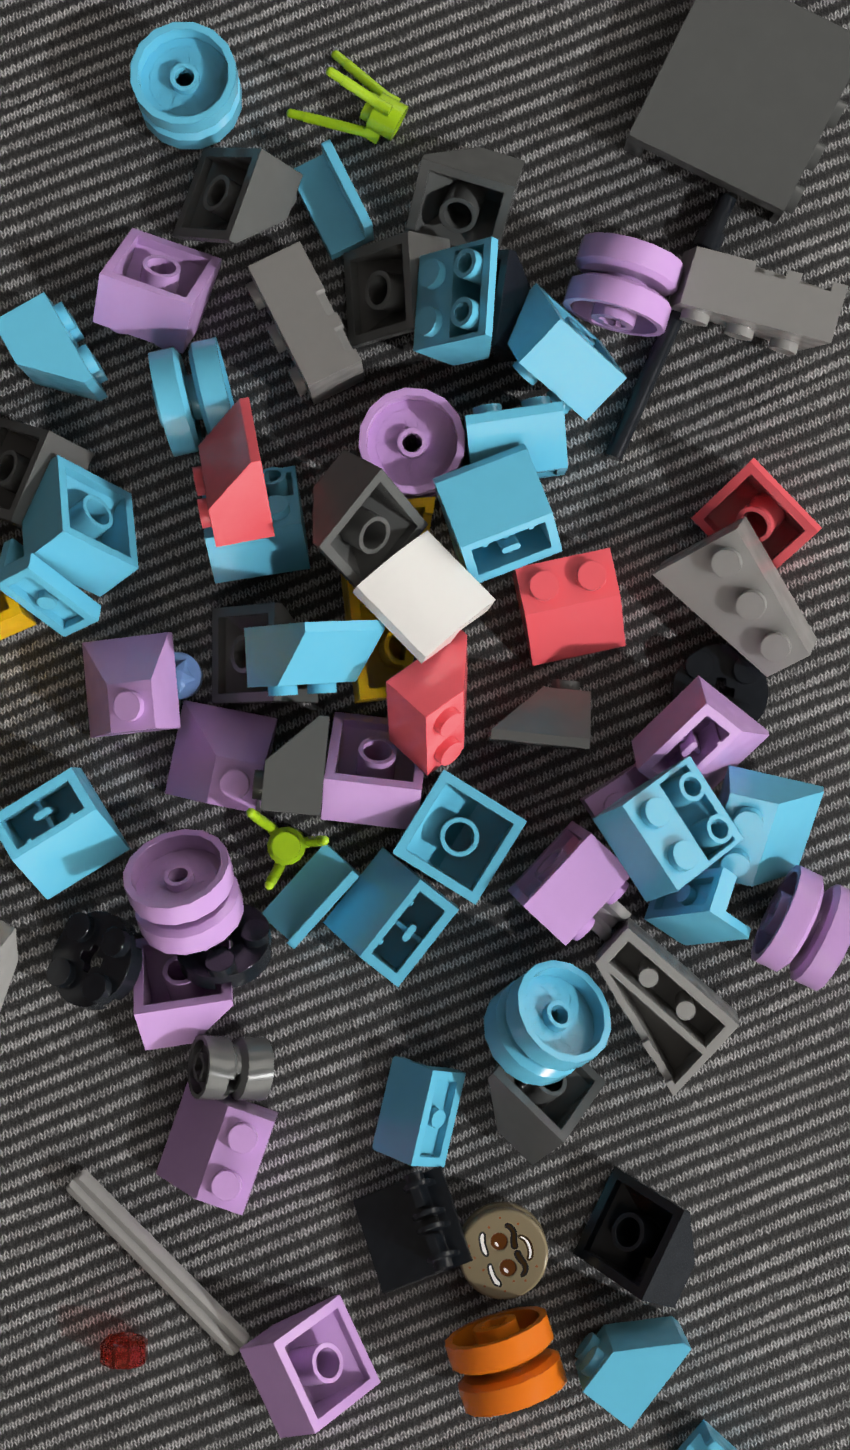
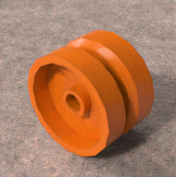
M526 1306L493 1313L462 1326L445 1340V1348L452 1370L464 1374L463 1378L458 1382V1390L467 1414L473 1417H493L519 1411L548 1399L560 1391L566 1384L567 1376L559 1351L547 1347L554 1339V1335L545 1308Z

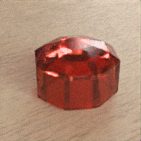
M134 1332L113 1333L104 1337L100 1343V1363L108 1368L133 1369L143 1366L147 1361L148 1339Z

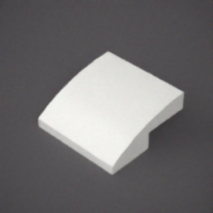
M428 530L380 565L357 585L352 592L421 664L451 643L460 630L487 612L496 600Z

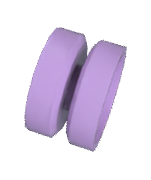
M604 232L585 234L581 240L575 260L578 269L583 274L572 276L569 280L562 302L565 309L584 321L611 331L642 337L661 336L666 330L672 310L669 302L664 297L673 295L678 290L684 270L682 261L671 252L634 237Z
M405 387L387 393L368 409L360 425L358 447L360 458L382 468L407 499L433 496L437 498L432 478L463 466L465 431L460 416L445 398L427 389ZM415 439L420 449L415 452L405 450V440Z
M189 829L163 833L144 843L129 858L123 871L124 889L130 905L135 910V918L141 934L151 947L165 954L188 955L206 951L224 941L239 925L244 912L243 896L237 878L233 873V865L228 850L220 839L203 830Z
M796 865L783 879L766 909L754 939L751 959L776 972L790 963L791 979L815 991L824 987L837 970L850 946V889L835 884L824 892L823 876L800 865Z

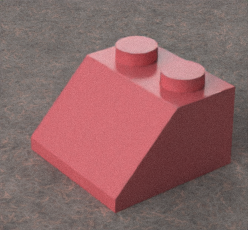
M249 397L241 398L199 444L201 466L192 467L197 496L206 495V498L197 499L202 529L212 527L216 547L275 537Z
M610 548L530 564L513 571L512 576L532 666L626 646L621 596Z
M463 630L457 633L451 643L422 664L417 659L386 681L389 741L427 776L441 765L451 764L464 749L467 707V634Z

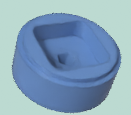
M174 652L178 700H185L195 695L200 689L203 681V672L195 658L183 652Z

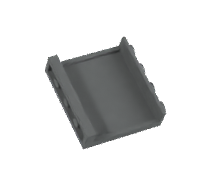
M695 0L627 136L623 150L640 158L645 149L773 212L769 222L776 224L784 211L790 214L794 212L806 188L799 185L798 182L805 168L812 172L814 171L826 148V145L819 142V139L826 126L834 130L847 105V102L841 100L840 97L846 85H850V31L788 0Z

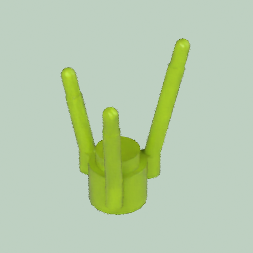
M334 50L331 53V57L366 88L333 67H328L326 74L366 102L359 117L367 122L366 126L292 108L286 112L289 118L361 136L377 144L381 136L392 141L409 107L400 102L401 98L384 89L341 52Z
M249 808L246 811V815L270 835L267 848L271 859L275 863L264 884L267 890L274 888L286 865H292L302 859L307 848L324 846L329 843L327 836L305 837L297 828L291 826L279 828L275 822L270 821L253 808Z

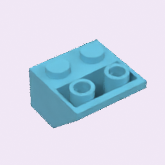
M491 236L420 256L414 352L452 366L489 358L493 332L498 239Z
M43 292L0 316V336L15 363L35 384L96 401H102L108 397L101 385L108 378L88 346L84 344L79 347L77 342L85 339L62 301L54 305Z
M538 396L522 400V407L502 410L500 403H491L476 406L472 409L473 414L465 415L463 428L465 431L467 465L525 444L539 479L565 475L568 469L563 401L551 403L549 396Z
M525 444L432 478L455 554L460 564L479 583L563 551L553 512Z
M295 466L283 468L269 467L263 470L275 537L216 547L212 527L204 529V539L215 584L310 569L306 529Z
M691 756L682 759L628 792L592 818L646 902L679 891L744 840Z
M70 767L0 811V841L12 861L47 900L130 850L129 845L83 770L78 767Z
M382 847L323 923L361 959L399 987L455 916L459 908Z

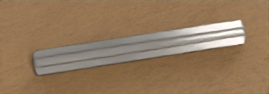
M87 1170L80 1171L67 1184V1192L229 1355H235L242 1346L247 1344L250 1337L249 1333Z

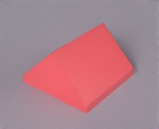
M755 458L740 470L691 518L707 536H710L746 516L776 569L822 529Z

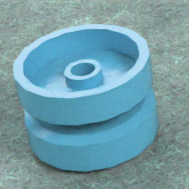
M172 22L154 29L138 44L130 63V84L147 128L161 142L178 149H203L220 142L235 127L242 110V88L236 62L228 43L213 29L198 23Z
M216 337L191 343L188 354L192 374L187 375L180 352L174 347L148 353L153 398L162 428L164 427L174 457L198 452V446L202 442L199 420L203 419L207 434H209L234 405L225 364Z
M550 960L535 964L490 1000L484 1016L485 1039L492 1056L507 1074L524 1084L545 1086L565 1078L576 1068L582 1067L594 1059L606 1047L611 1032L610 1009L602 990L586 972L571 963Z

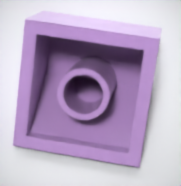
M132 228L99 273L92 322L108 327L116 333L128 334L154 343L162 349L174 347L178 352L184 353L199 328L222 259Z
M335 712L323 782L322 820L407 829L420 808L424 772L389 741L388 718Z
M571 821L507 891L566 946L572 939L578 941L591 930L595 923L593 916L605 903L608 905L615 903L626 892L629 886L627 882L629 875L618 858L592 833Z
M187 1082L156 1174L196 1200L243 1215L279 1112L248 1101L232 1099L230 1095L224 1100L196 1099L192 1096Z
M340 1295L332 1296L273 1324L239 1349L280 1438L316 1434L381 1383Z

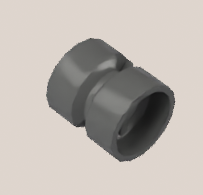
M198 1035L191 1045L187 1070L190 1092L196 1099L224 1100L230 1093L232 1099L263 1101L271 1090L274 1077V1054L269 1040L264 1037L238 1036L231 1042L227 1036Z

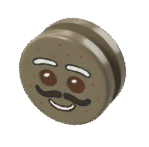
M499 1201L481 1206L466 1219L462 1229L473 1261L460 1265L465 1279L475 1290L494 1299H512L524 1295L538 1284L547 1267L548 1245L540 1222L529 1210L512 1202Z

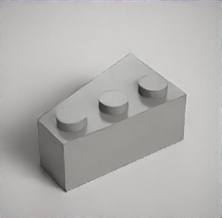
M300 241L248 266L253 281L245 284L257 311L266 307L274 323L266 327L277 352L281 353L287 350L295 367L287 371L299 396L308 393L315 405L365 380L362 359L356 348L352 349L343 330L344 325L338 313L334 312L325 294L324 286Z
M699 246L684 252L682 257L684 270L679 287L671 295L669 301L672 310L681 312L680 320L702 327H707L708 322L725 326L724 334L739 340L752 341L753 336L770 341L769 349L786 355H796L797 350L809 349L832 342L849 285L833 281L831 287L824 289L801 281L803 273L787 270L786 276L757 267V261Z
M746 516L664 560L652 574L766 677L811 655L817 638Z
M630 917L596 951L595 964L624 1014L626 1017L628 1016L637 1031L644 1048L654 1060L674 1097L740 1026L737 1011Z

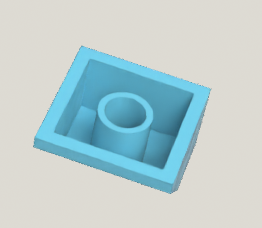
M536 283L529 290L507 343L517 359L513 367L531 385H534L539 380L550 389L546 395L550 397L552 402L563 401L565 414L573 409L586 421L627 377L603 343Z
M59 455L52 458L22 521L24 556L32 552L73 585L101 597L139 569L132 494Z
M380 620L299 622L244 628L247 688L267 687L268 696L298 695L297 685L307 684V694L336 693V683L357 681L382 636L385 626Z
M728 765L718 800L744 840L707 869L724 867L737 876L735 883L751 887L787 876L792 868L800 864L824 793V787Z
M443 769L392 853L476 905L527 821Z
M672 1316L605 1324L597 1335L591 1332L583 1339L575 1353V1357L578 1358L575 1365L583 1393L631 1429L692 1348L679 1321Z

